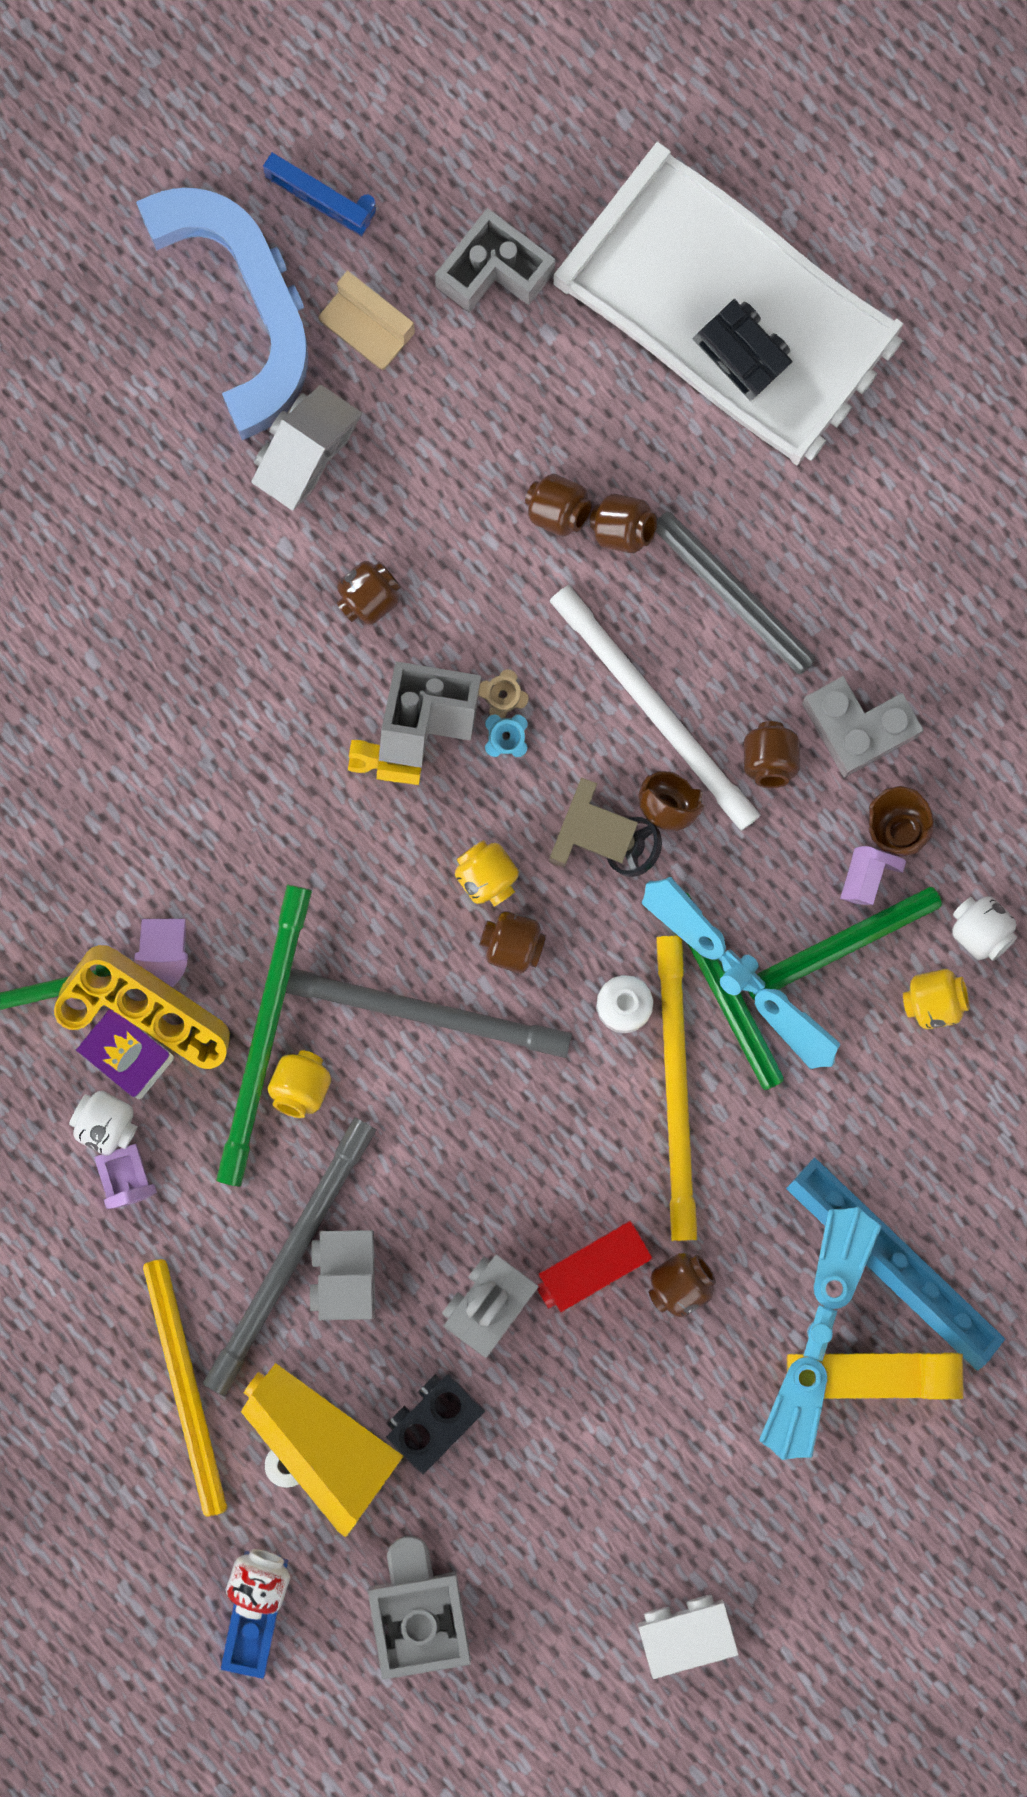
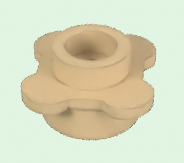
M503 670L500 676L493 678L490 682L483 681L480 683L479 696L485 698L489 704L490 716L496 714L500 718H505L507 712L515 708L522 709L528 704V694L520 690L516 682L517 675L514 671ZM501 691H506L508 695L506 698L502 699L500 698L499 693Z

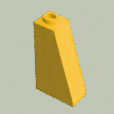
M275 1363L266 1376L258 1371L243 1393L249 1399L241 1413L335 1529L346 1537L399 1464L403 1455Z

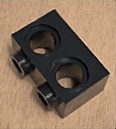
M449 1373L443 1379L435 1374L417 1392L423 1399L411 1411L404 1405L387 1422L392 1431L385 1438L422 1475L485 1412V1409ZM451 1392L458 1396L461 1402V1409L457 1415L444 1417L438 1413L435 1402L440 1394ZM421 1424L428 1429L430 1441L425 1447L415 1449L407 1444L405 1431L410 1425Z

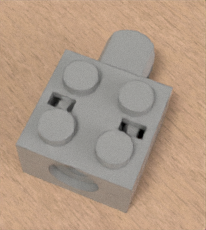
M495 1255L491 1261L485 1257L480 1260L468 1277L475 1284L465 1297L457 1292L442 1312L448 1318L443 1327L485 1358H487L539 1287L498 1255Z
M405 1535L398 1538L391 1544L387 1553L391 1583L370 1586L368 1589L382 1680L470 1665L471 1656L457 1572L433 1575L429 1548L426 1543L416 1536ZM451 1612H453V1617H454V1622H453V1623H452ZM386 1623L389 1634H385L384 1624Z

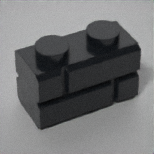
M734 298L692 339L746 398L751 401L793 361L788 357L790 348L785 341L775 333L769 336L758 324L761 321V317L757 311L744 301L739 304Z

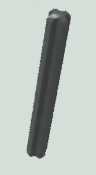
M667 511L657 519L656 533L797 674L804 673L813 665L815 656L671 512Z

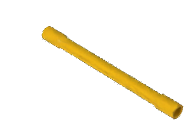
M679 936L656 937L658 976L661 981L671 1200L669 1204L671 1241L697 1240L696 1203L693 1198L682 987V977L684 975L682 938Z

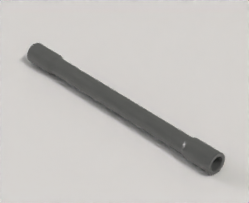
M291 968L286 989L287 994L305 998L314 997L525 1046L532 1051L562 1058L567 1057L572 1036L570 1032L539 1025L521 1024L319 977L312 972Z
M356 1117L353 1118L336 1148L333 1160L228 1344L221 1350L202 1384L222 1396H226L244 1364L245 1356L351 1170L360 1161L377 1129Z

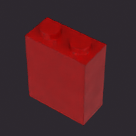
M630 1220L540 1272L538 1275L542 1282L537 1284L539 1286L537 1291L548 1309L556 1305L561 1313L653 1258Z

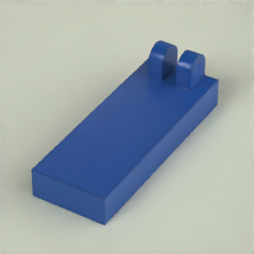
M271 152L263 165L265 178L361 237L376 213V203L373 196L365 194L359 198L357 203H354Z
M245 1551L244 1555L249 1554L250 1551ZM283 1559V1566L287 1569L289 1560ZM234 1604L220 1670L264 1679L278 1611L273 1614H262L261 1619L255 1620L238 1614L235 1611L237 1605Z

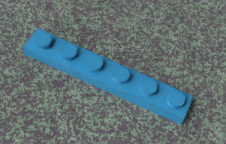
M814 1157L786 1189L824 1226L826 1225L828 1210L860 1207L871 1219L879 1223L881 1230L866 1266L953 1349L963 1354V1358L974 1369L979 1371L988 1363L1005 1338Z

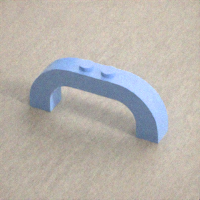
M175 188L161 191L136 201L140 215L156 250L186 238L204 237L222 244L234 257L270 336L271 350L266 365L256 377L223 392L222 395L242 440L272 426L278 415L282 411L288 412L298 398L308 368L307 341L303 323L298 313L299 310L304 309V305L295 285L287 287L281 273L287 271L278 247L269 249L260 228L253 218L237 203L212 191L198 188Z

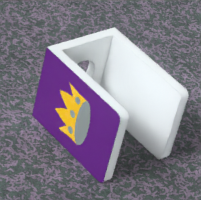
M111 1009L106 1012L76 1049L91 1064L129 1095L137 1099L144 1097L174 1060V1056L146 1032Z

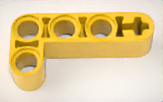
M107 945L92 947L84 955L63 984L54 1006V1015L60 1025L70 1030H79L91 1022L104 1004L194 1065L203 1069L218 1067L227 1055L230 1031L222 1020L116 949ZM96 964L103 965L110 970L111 975L99 977L91 971L90 967ZM131 989H139L146 994L147 999L135 1001L126 992ZM78 998L85 1003L86 1008L75 1010L67 1004L66 1000ZM168 1013H175L183 1019V1023L171 1025L162 1016ZM192 1026L196 1027V1030H195V1029H192L191 1035L188 1036L189 1033H190L191 1027H192ZM210 1039L216 1042V1043H213V1042L210 1043V1044L208 1045V1047H207V1046H204V1045L202 1044V1043H205V1044H206L207 1042H209Z
M827 1353L824 1354L823 1361H819L827 1373L824 1399H964L963 1354ZM787 1354V1372L794 1361L806 1356H803L804 1354ZM805 1369L800 1373L799 1382L803 1386H811L815 1382L816 1376L812 1370Z

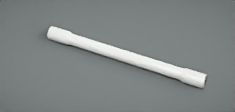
M567 585L550 599L551 604L570 627L582 636L715 796L719 806L742 832L757 820L761 814L741 790L730 782L595 620L592 611L572 587Z

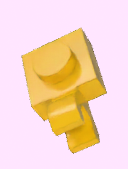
M351 740L349 771L365 773L372 769H377L376 779L419 785L422 767L379 761L380 745L363 740Z

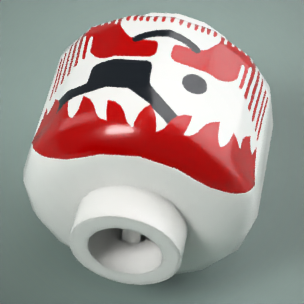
M252 1549L249 1554L242 1555L236 1559L226 1587V1594L228 1599L237 1605L235 1611L246 1618L259 1620L262 1614H273L280 1609L290 1581L289 1572L283 1566L284 1560L281 1557L264 1550Z

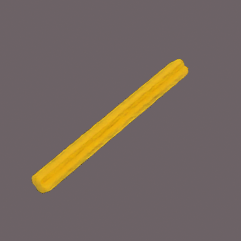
M165 1259L150 1261L143 1265V1270L203 1514L207 1517L224 1513L227 1510V1505L168 1265Z

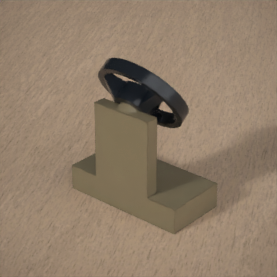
M581 777L550 855L549 862L565 868L572 848L575 845L606 857L612 869L621 875L636 877L646 873L654 866L661 853L662 837L658 827L643 817L625 818L590 804L597 783ZM637 824L648 825L638 831H635ZM653 833L654 845L652 852L646 862L638 867V857L645 848L644 840ZM624 857H626L630 870L620 869L616 862L622 864Z

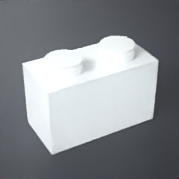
M706 1595L687 1601L688 1609L671 1614L670 1607H663L644 1613L646 1621L637 1623L653 1679L738 1655L722 1600L713 1601L712 1595Z

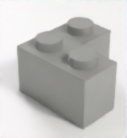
M487 208L435 273V284L438 290L469 313L495 280L526 304L530 305L555 273V258Z
M321 384L308 396L302 393L292 405L289 414L282 411L273 422L269 432L274 437L271 443L267 442L256 456L254 464L259 467L251 483L294 511L312 493L328 461L347 444L362 412Z
M396 661L381 729L379 761L421 768L428 734L471 741L478 706L481 675Z
M844 676L807 695L802 702L805 711L843 778L913 741L924 731L903 693L864 713Z
M320 1231V1240H312V1267H320V1275H318V1284H310V1310L319 1312V1320L374 1319V1231Z

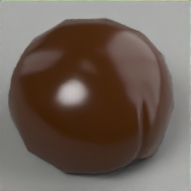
M657 771L652 775H648L639 790V806L647 821L663 830L679 831L688 828L705 808V804L702 803L703 791L701 789H693L687 780L674 772Z
M897 786L883 790L872 800L869 806L868 829L872 841L876 843L881 851L898 857H904L918 853L928 843L934 829V818L929 803L917 790Z

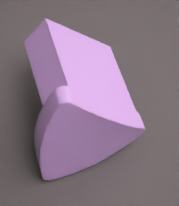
M869 846L855 848L840 899L854 904L873 905L884 868L903 873L906 860Z
M142 919L140 947L139 952L135 953L134 962L171 987L181 979L187 966L188 954L185 953V919Z
M137 1144L130 1145L126 1149H117L107 1156L101 1154L94 1157L106 1194V1199H104L106 1209L131 1205L157 1193L155 1185H149Z

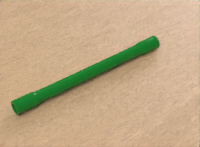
M289 884L286 886L278 919L279 929L228 1140L224 1145L216 1178L217 1182L237 1187L242 1186L250 1152L249 1143L299 934L304 927L312 890Z

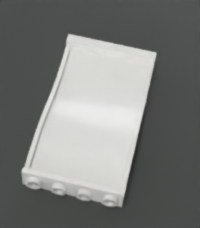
M656 142L554 273L553 285L565 294H571L620 328L721 410L789 457L796 466L801 463L804 457L812 461L826 443V440L821 435L827 427L832 424L837 428L852 408L847 404L850 397L856 390L863 394L878 374L872 370L881 357L889 361L903 342L898 337L903 323L898 319L895 321L890 319L836 282L753 213L706 178L674 158L670 154V150ZM734 298L739 304L744 301L757 311L761 317V321L758 324L769 336L775 333L785 341L790 348L788 357L793 361L751 401L746 398L692 339Z

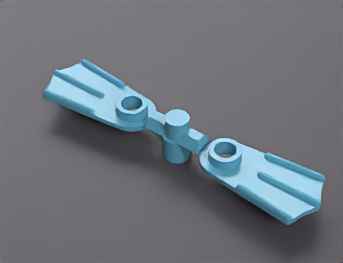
M672 877L660 881H649L646 884L642 905L700 955L708 959H719L722 962L725 974L720 979V985L724 991L731 995H738L742 990L753 992L756 995L755 1006L759 1013L810 1069L833 1066L840 1042L809 1015L801 1012L789 1002L783 992L776 989H763L765 982L755 973L759 965L754 957L744 955L740 959L731 949L725 952L726 945L721 931L710 924L702 915L699 907Z
M860 1207L828 1210L814 1282V1295L821 1305H818L814 1322L807 1329L809 1339L803 1355L806 1357L797 1359L789 1367L759 1438V1441L770 1448L781 1460L811 1458L813 1456L827 1383L826 1370L819 1361H823L827 1344L833 1335L832 1328L837 1315V1310L834 1309L844 1307L852 1299L881 1230V1225L871 1219ZM837 1280L841 1283L842 1293L838 1297H830L826 1293L828 1282ZM805 1369H810L815 1373L816 1379L811 1386H803L799 1382V1375Z

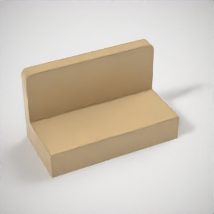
M347 270L337 282L338 293L321 312L319 321L376 367L384 370L415 334L414 322Z

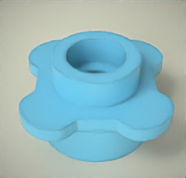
M496 714L489 716L485 721V727L489 730L488 742L485 744L486 753L492 757H498L501 753L512 754L515 757L523 756L527 751V744L524 742V730L528 726L527 720L518 714L512 718H500ZM504 732L510 733L508 740L502 738Z

